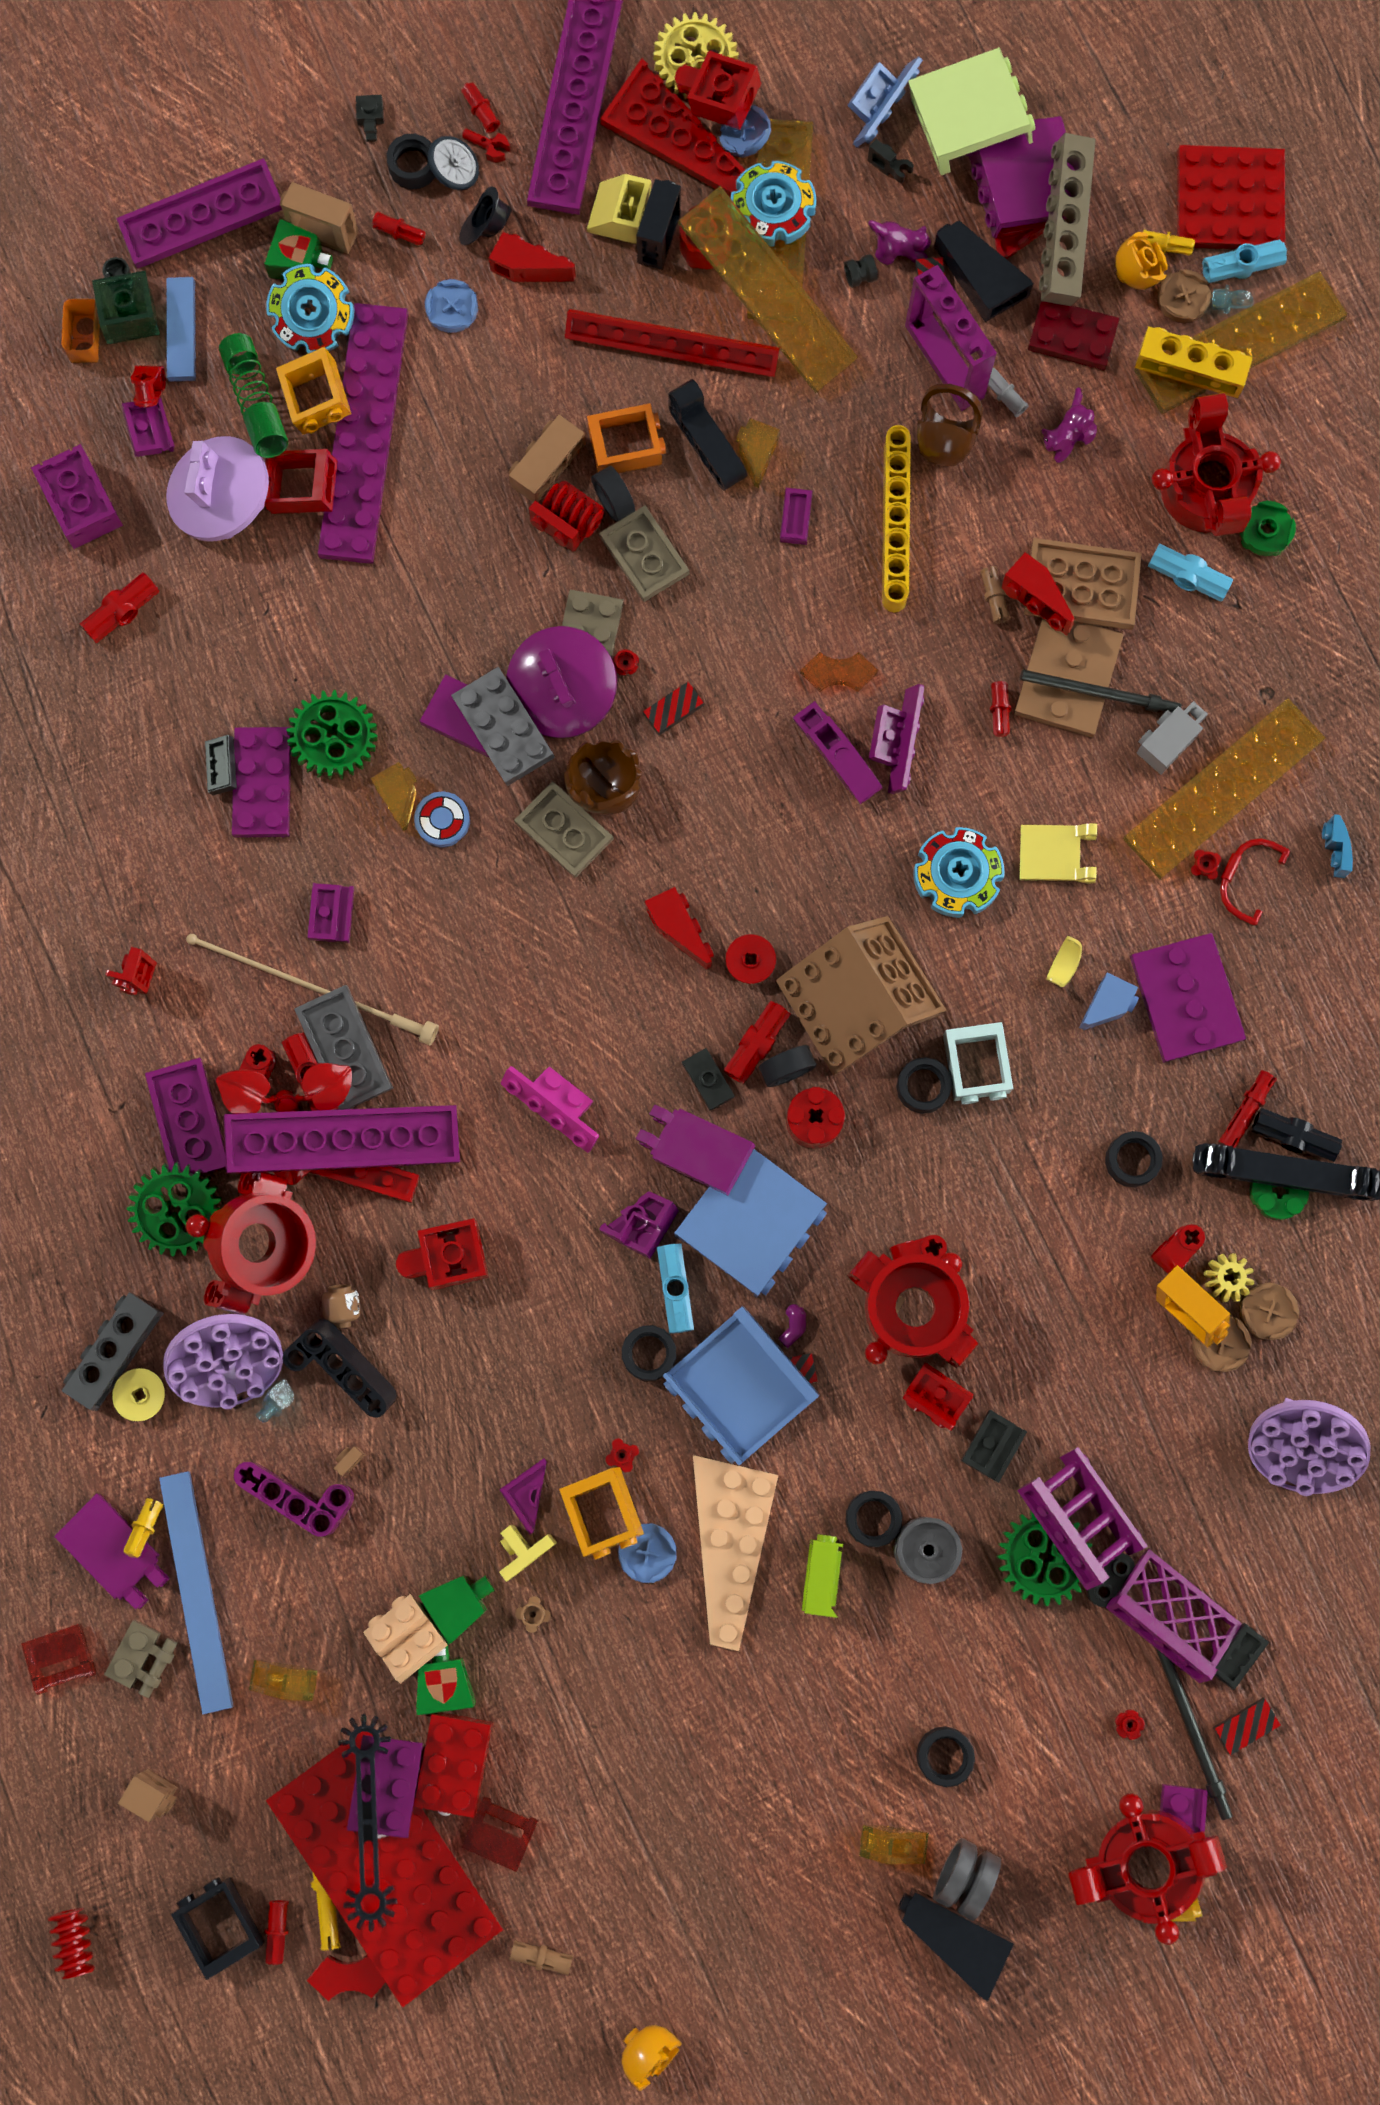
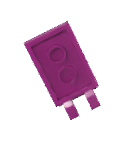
M445 674L421 717L420 724L489 757L451 696L467 686V684Z
M654 1104L649 1115L653 1117L654 1121L665 1127L659 1138L640 1129L635 1138L639 1141V1144L651 1150L650 1154L653 1155L652 1158L656 1162L728 1196L753 1152L755 1144L682 1109H674L673 1113Z
M96 1493L54 1537L114 1599L121 1600L124 1597L135 1610L141 1609L149 1601L135 1586L145 1575L156 1587H162L170 1578L156 1564L159 1561L157 1558L160 1555L148 1542H146L138 1558H132L124 1553L123 1549L133 1527L100 1493Z

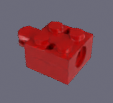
M708 51L700 69L689 65H682L675 73L678 91L688 95L687 99L692 115L741 130L761 85L756 65Z
M475 1218L418 1230L421 1248L404 1251L396 1259V1268L403 1277L412 1279L426 1275L431 1290L489 1278L478 1223Z

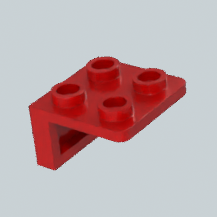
M561 481L559 483L560 489L565 484L570 485L567 493L569 495L574 490H577V501H579L583 496H585L587 498L585 504L586 507H588L592 502L595 503L596 506L594 509V513H597L600 509L604 510L603 506H601L596 501L588 497L586 494L578 490L569 482ZM534 501L528 508L531 524L539 531L546 532L562 547H567L574 552L586 538V535L579 536L577 529L537 501Z

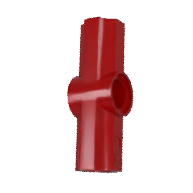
M142 572L123 589H115L103 598L101 606L83 620L80 626L97 644L117 626H125L132 622L138 614V609L160 591L153 581Z
M770 1001L754 1025L752 1024L739 1043L740 1047L725 1067L724 1072L735 1081L744 1085L759 1061H763L773 1047L776 1036L791 1013L780 1004Z
M304 1032L289 1036L281 1042L302 1090L304 1073L311 1066L318 1064ZM312 1099L308 1101L312 1111H320L315 1108Z

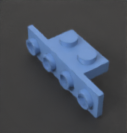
M919 56L905 66L898 78H895L880 62L868 74L847 105L866 123L853 142L855 147L864 142L869 144L878 133L876 128L879 123H884L891 115L892 110L890 107L892 104L897 103L906 92L904 87L908 80L916 78L920 71L917 68L923 61Z

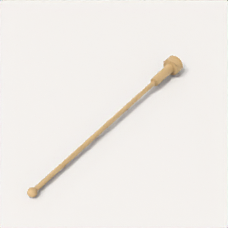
M189 934L186 938L187 943L190 945L197 944L323 995L331 992L200 940L195 934ZM355 1001L359 1009L389 1020L391 1025L419 1035V1042L431 1046L436 1038L439 1025L427 1021L425 1025H422L397 1014L392 1016Z

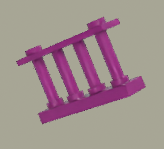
M1077 1447L1060 1457L1065 1467L1043 1483L1041 1478L1038 1477L1023 1485L1017 1491L1084 1588L1089 1590L1101 1585L1110 1578L1105 1572L1104 1567L1124 1550L1129 1556L1145 1549L1147 1544L1139 1530L1133 1526L1093 1469L1088 1457ZM1073 1476L1083 1491L1061 1508L1051 1492ZM1090 1501L1100 1516L1078 1533L1070 1522L1069 1517ZM1108 1526L1117 1541L1098 1557H1095L1086 1542Z

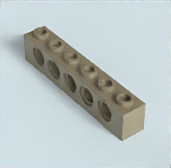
M1064 133L1052 147L1051 158L1054 159V164L1049 175V185L1052 186L1051 195H1049L1046 204L1049 218L1044 228V238L1047 239L1046 247L1041 257L1044 271L1039 281V290L1042 291L1041 301L1072 306L1081 298L1095 138ZM1067 163L1071 164L1074 170H1071ZM1064 189L1068 190L1072 197L1068 196ZM1062 215L1069 220V223L1063 220ZM1060 242L1065 244L1067 250L1060 246ZM1057 268L1063 271L1064 276L1058 273Z

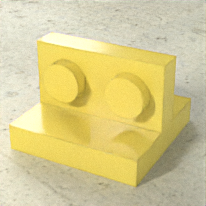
M515 1525L508 1526L501 1532L504 1539L500 1542L510 1555L516 1553L518 1558L499 1573L506 1582L511 1580L556 1545L557 1542L551 1534H548L530 1547Z

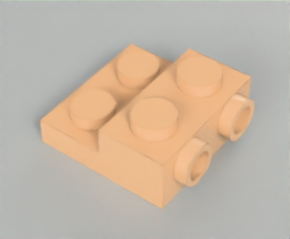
M411 1594L407 1597L401 1596L392 1603V1609L384 1616L377 1615L373 1617L368 1623L369 1628L363 1632L375 1652L383 1659L395 1680L400 1684L448 1646L421 1603Z

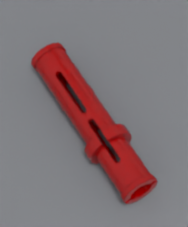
M1264 1070L1259 1072L1250 1090L1245 1091L1242 1104L1236 1111L1218 1144L1232 1146L1233 1148L1237 1147L1256 1112L1265 1105V1098L1276 1082V1077Z

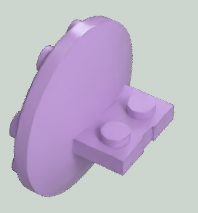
M221 436L205 441H193L192 448L179 460L168 482L166 494L167 507L172 520L183 532L198 540L219 541L232 538L245 529L264 508L269 486L266 464L263 458L255 453L254 448L249 443L236 437Z
M240 1314L215 1315L192 1323L173 1338L166 1349L163 1360L165 1379L171 1390L185 1402L203 1407L231 1409L237 1404L261 1397L265 1390L273 1384L282 1369L283 1350L279 1337L266 1323ZM247 1391L249 1397L237 1401L236 1395Z
M1285 1398L1283 1403L1277 1404L1260 1414L1252 1424L1249 1433V1455L1257 1470L1271 1484L1298 1492L1303 1496L1330 1493L1352 1486L1364 1474L1370 1461V1441L1363 1426L1346 1411L1324 1402L1312 1400L1294 1401ZM1286 1481H1288V1482H1290V1483L1296 1485V1487H1295V1486L1287 1485V1484H1285V1483H1286Z

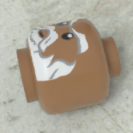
M332 1285L328 1287V1291L322 1294L323 1319L329 1320L337 1328L350 1327L351 1321H355L360 1317L359 1294L356 1290L351 1289V1285Z

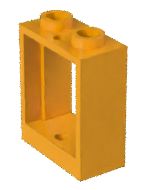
M325 347L276 368L292 423L303 435L313 433L320 427L332 422H338L343 417L351 414L336 361ZM326 374L333 399L300 412L293 388Z
M1178 1265L1157 1285L1156 1301L1207 1348L1213 1342L1218 1345L1228 1335L1227 1329L1230 1327V1313Z
M620 1467L610 1468L559 1489L583 1557L593 1555L594 1560L611 1554L609 1548L620 1545L621 1549L637 1544L636 1538L644 1535ZM611 1484L628 1531L592 1545L575 1498Z

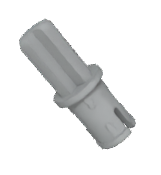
M993 368L988 386L997 395L996 399L998 401L1002 400L1015 417L1020 416L1028 408V404L1014 390L1015 386L1013 384L1009 385L1001 374Z

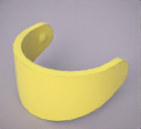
M1070 936L1066 937L1048 972L1047 981L1060 987H1064L1069 983L1076 972L1082 954V945L1078 940Z

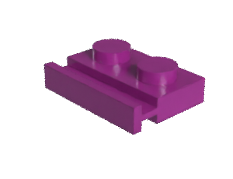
M161 398L158 404L152 407H138L134 405V402L122 403V411L135 457L159 454L167 450L170 452L174 451V443Z
M313 883L308 940L350 942L354 886L345 887Z
M1162 1784L1160 1811L1178 1817L1195 1833L1205 1832L1208 1790Z

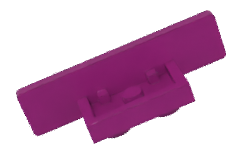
M921 684L906 689L902 711L884 704L878 706L869 759L892 767L888 786V793L891 794L905 791L911 780L910 767L915 756L916 734L920 728V710L924 704V685Z

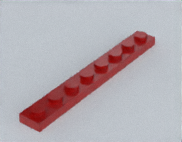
M569 309L567 312L565 339L775 377L779 347Z

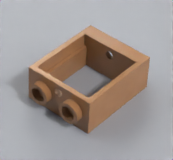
M291 182L288 191L283 192L280 200L285 221L316 234L320 239L321 245L348 255L358 234L352 205Z

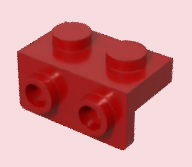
M925 1362L906 1389L903 1399L914 1411H922L931 1417V1421L938 1427H946L952 1431L974 1394Z

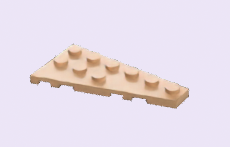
M693 1455L710 1645L739 1651L778 1475Z

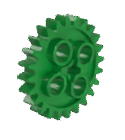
M323 690L320 699L311 694L310 704L302 700L303 710L293 709L294 715L297 718H289V724L293 727L287 728V735L292 737L287 740L288 746L294 747L291 750L292 757L300 755L297 760L298 765L307 763L306 771L308 773L314 768L317 769L318 778L321 777L323 772H327L329 780L332 779L333 773H338L339 778L343 779V771L346 770L353 776L354 766L362 770V759L371 761V755L367 751L375 752L376 745L371 742L378 741V735L372 733L377 730V724L370 723L373 720V714H364L367 710V705L363 704L358 707V697L348 701L347 692L339 698L337 697L336 690H333L331 697H327ZM326 712H331L335 715V718L326 721L321 716ZM315 721L319 724V726L311 724V722ZM349 727H355L359 730L353 736L347 735L344 731ZM334 731L337 732V736L332 735L331 738L327 736V733L333 734ZM310 734H316L320 739L315 743H311L306 740V737ZM346 744L353 745L354 747L349 748L346 746ZM333 749H340L344 754L341 757L334 758L329 752Z
M179 1162L174 1164L172 1170L164 1163L161 1173L153 1167L150 1170L152 1178L143 1174L141 1180L144 1185L136 1183L133 1188L138 1194L131 1193L128 1197L131 1201L135 1202V1204L128 1205L127 1207L128 1211L135 1212L128 1219V1222H137V1226L132 1232L137 1233L141 1231L143 1233L139 1240L140 1243L147 1239L151 1241L149 1250L153 1249L156 1245L160 1246V1255L164 1253L166 1248L170 1249L172 1257L175 1256L178 1249L181 1250L184 1256L187 1255L189 1246L195 1252L198 1251V1241L203 1244L204 1236L196 1238L185 1232L182 1228L181 1220L186 1226V1222L189 1219L188 1210L196 1209L209 1221L215 1211L222 1209L215 1206V1204L221 1202L222 1197H213V1193L218 1187L207 1186L211 1179L210 1176L203 1180L199 1178L201 1169L197 1170L194 1174L190 1173V1164L183 1171L180 1170ZM174 1185H185L188 1189V1195L184 1197L178 1196L174 1191ZM162 1187H165L167 1189L168 1196L170 1199H168L167 1195L164 1192H162ZM151 1197L160 1199L162 1208L159 1210L152 1209L149 1206L148 1199ZM172 1205L174 1207L180 1206L181 1210L178 1214L169 1211ZM166 1222L172 1223L176 1227V1233L173 1235L166 1234L162 1229V1224Z
M1031 1510L1030 1519L1020 1514L1019 1520L1021 1524L1018 1525L1015 1522H1010L1009 1524L1013 1532L1003 1531L1002 1533L1008 1539L1007 1543H998V1546L1005 1549V1553L997 1555V1558L1005 1560V1564L998 1569L1000 1571H1008L1009 1573L1003 1581L1014 1582L1011 1588L1012 1592L1022 1589L1020 1597L1022 1600L1032 1595L1031 1601L1035 1605L1040 1597L1044 1606H1049L1051 1598H1053L1057 1605H1060L1061 1595H1064L1068 1600H1072L1070 1590L1082 1592L1078 1585L1080 1580L1064 1557L1058 1553L1052 1540L1047 1551L1048 1555L1052 1556L1051 1562H1045L1043 1580L1041 1583L1037 1582L1043 1565V1560L1039 1558V1554L1046 1552L1048 1534ZM1079 1522L1073 1523V1526L1077 1530L1080 1525ZM1033 1530H1037L1042 1537L1041 1543L1036 1547H1032L1027 1540L1028 1534ZM1086 1543L1089 1548L1092 1547L1091 1543ZM1026 1559H1030L1035 1566L1033 1573L1029 1576L1023 1575L1020 1569L1021 1563ZM1055 1567H1059L1063 1572L1062 1581L1057 1584H1053L1049 1578L1050 1571Z

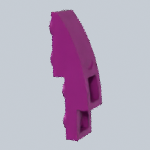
M815 701L793 717L796 725L819 751L831 770L860 805L882 789V785L831 717L827 716Z

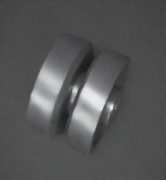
M920 1517L910 1520L901 1527L894 1541L893 1552L897 1565L905 1575L921 1583L935 1584L945 1581L955 1573L961 1562L962 1545L959 1535L951 1525L941 1519ZM928 1544L933 1546L931 1550L934 1552L931 1556L925 1555L923 1552L924 1546Z
M960 1838L952 1848L941 1870L934 1890V1901L947 1908L957 1902L958 1913L974 1921L982 1912L993 1891L1001 1868V1858L988 1851H984L977 1857V1846Z

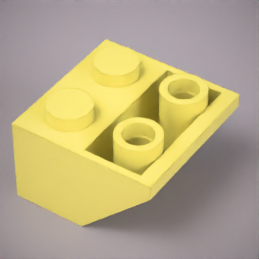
M624 174L600 182L587 232L637 244L636 235L651 193V180Z

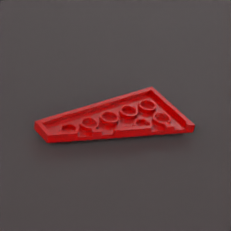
M641 58L600 118L601 125L731 198V192L738 191L736 189V180L745 169L729 152H726L717 143L716 137L704 129L701 121L695 115H692L691 110L675 93L670 92L659 75H655L648 68L647 62Z

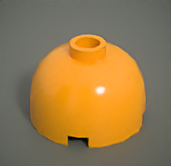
M1137 232L1126 239L1115 256L1118 279L1129 287L1138 290L1147 289L1158 284L1166 278L1167 275H1164V271L1168 269L1165 255L1157 242L1151 244L1146 240L1149 235L1143 232Z
M658 2025L646 2026L641 2031L634 2028L624 2039V2043L627 2045L622 2053L621 2064L624 2074L638 2091L643 2090L651 2084L647 2078L655 2074L659 2076L679 2051L677 2047L681 2046L682 2043L673 2033Z

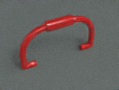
M1263 838L1251 839L1240 845L1236 852L1231 854L1221 875L1220 894L1226 909L1235 917L1254 926L1258 924L1263 912L1256 909L1253 917L1240 912L1228 899L1227 887L1228 883L1232 881L1242 859L1241 855L1252 846L1262 845L1282 853L1278 862L1285 865L1290 850L1274 841Z

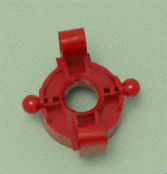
M1225 393L1200 396L1194 399L1188 413L1189 428L1183 429L1185 440L1175 449L1166 468H1160L1152 475L1153 486L1161 490V497L1165 508L1178 523L1197 532L1213 533L1214 536L1240 533L1245 530L1251 519V503L1262 482L1263 471L1265 473H1273L1281 465V458L1276 452L1268 451L1260 457L1255 448L1249 449L1241 440L1223 433L1222 426L1228 416V401ZM1206 461L1223 463L1230 472L1231 482L1222 488L1206 485L1198 475V466Z
M268 1172L242 1173L238 1183V1192L243 1195L234 1198L223 1206L222 1209L215 1211L209 1221L200 1214L193 1215L187 1220L186 1230L191 1236L196 1238L204 1236L203 1247L208 1252L209 1260L215 1273L222 1280H211L204 1293L205 1305L245 1315L250 1309L251 1304L259 1305L261 1295L267 1296L283 1293L297 1285L309 1271L314 1261L316 1250L314 1227L304 1209L291 1200L292 1192L286 1191L287 1180L285 1178ZM259 1224L267 1231L269 1245L262 1258L250 1262L240 1253L239 1238L243 1230L248 1226Z
M867 1251L847 1276L867 1293L865 1298V1315L870 1332L876 1340L869 1343L865 1348V1357L868 1362L875 1365L882 1364L888 1356V1351L898 1356L911 1358L927 1357L938 1353L953 1367L958 1368L976 1348L978 1342L970 1335L974 1329L966 1323L969 1314V1298L965 1284L958 1274L962 1269V1260L959 1255L949 1252L939 1259L925 1254H911L892 1261L884 1253L878 1257L871 1251ZM912 1288L920 1289L927 1293L933 1303L931 1319L925 1325L919 1327L903 1323L896 1312V1301L903 1291Z
M1127 1793L1119 1801V1809L1125 1818L1116 1823L1106 1834L1101 1844L1099 1855L1085 1859L1087 1866L1073 1869L1068 1873L1076 1905H1083L1095 1901L1100 1903L1111 1900L1119 1910L1143 1923L1156 1924L1155 1936L1157 1940L1164 1945H1172L1179 1938V1928L1171 1920L1182 1915L1194 1903L1201 1893L1205 1878L1215 1876L1218 1872L1224 1871L1227 1868L1218 1835L1206 1837L1204 1831L1195 1833L1184 1821L1167 1812L1157 1810L1143 1811L1141 1798L1136 1794ZM1142 1847H1153L1160 1850L1169 1862L1170 1874L1168 1880L1158 1888H1147L1140 1885L1131 1873L1130 1862L1132 1855Z

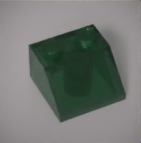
M146 270L92 280L99 325L107 345L160 335L157 313Z

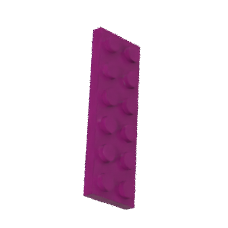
M263 158L116 219L133 263L139 269L282 210V207L280 206V195L267 163Z

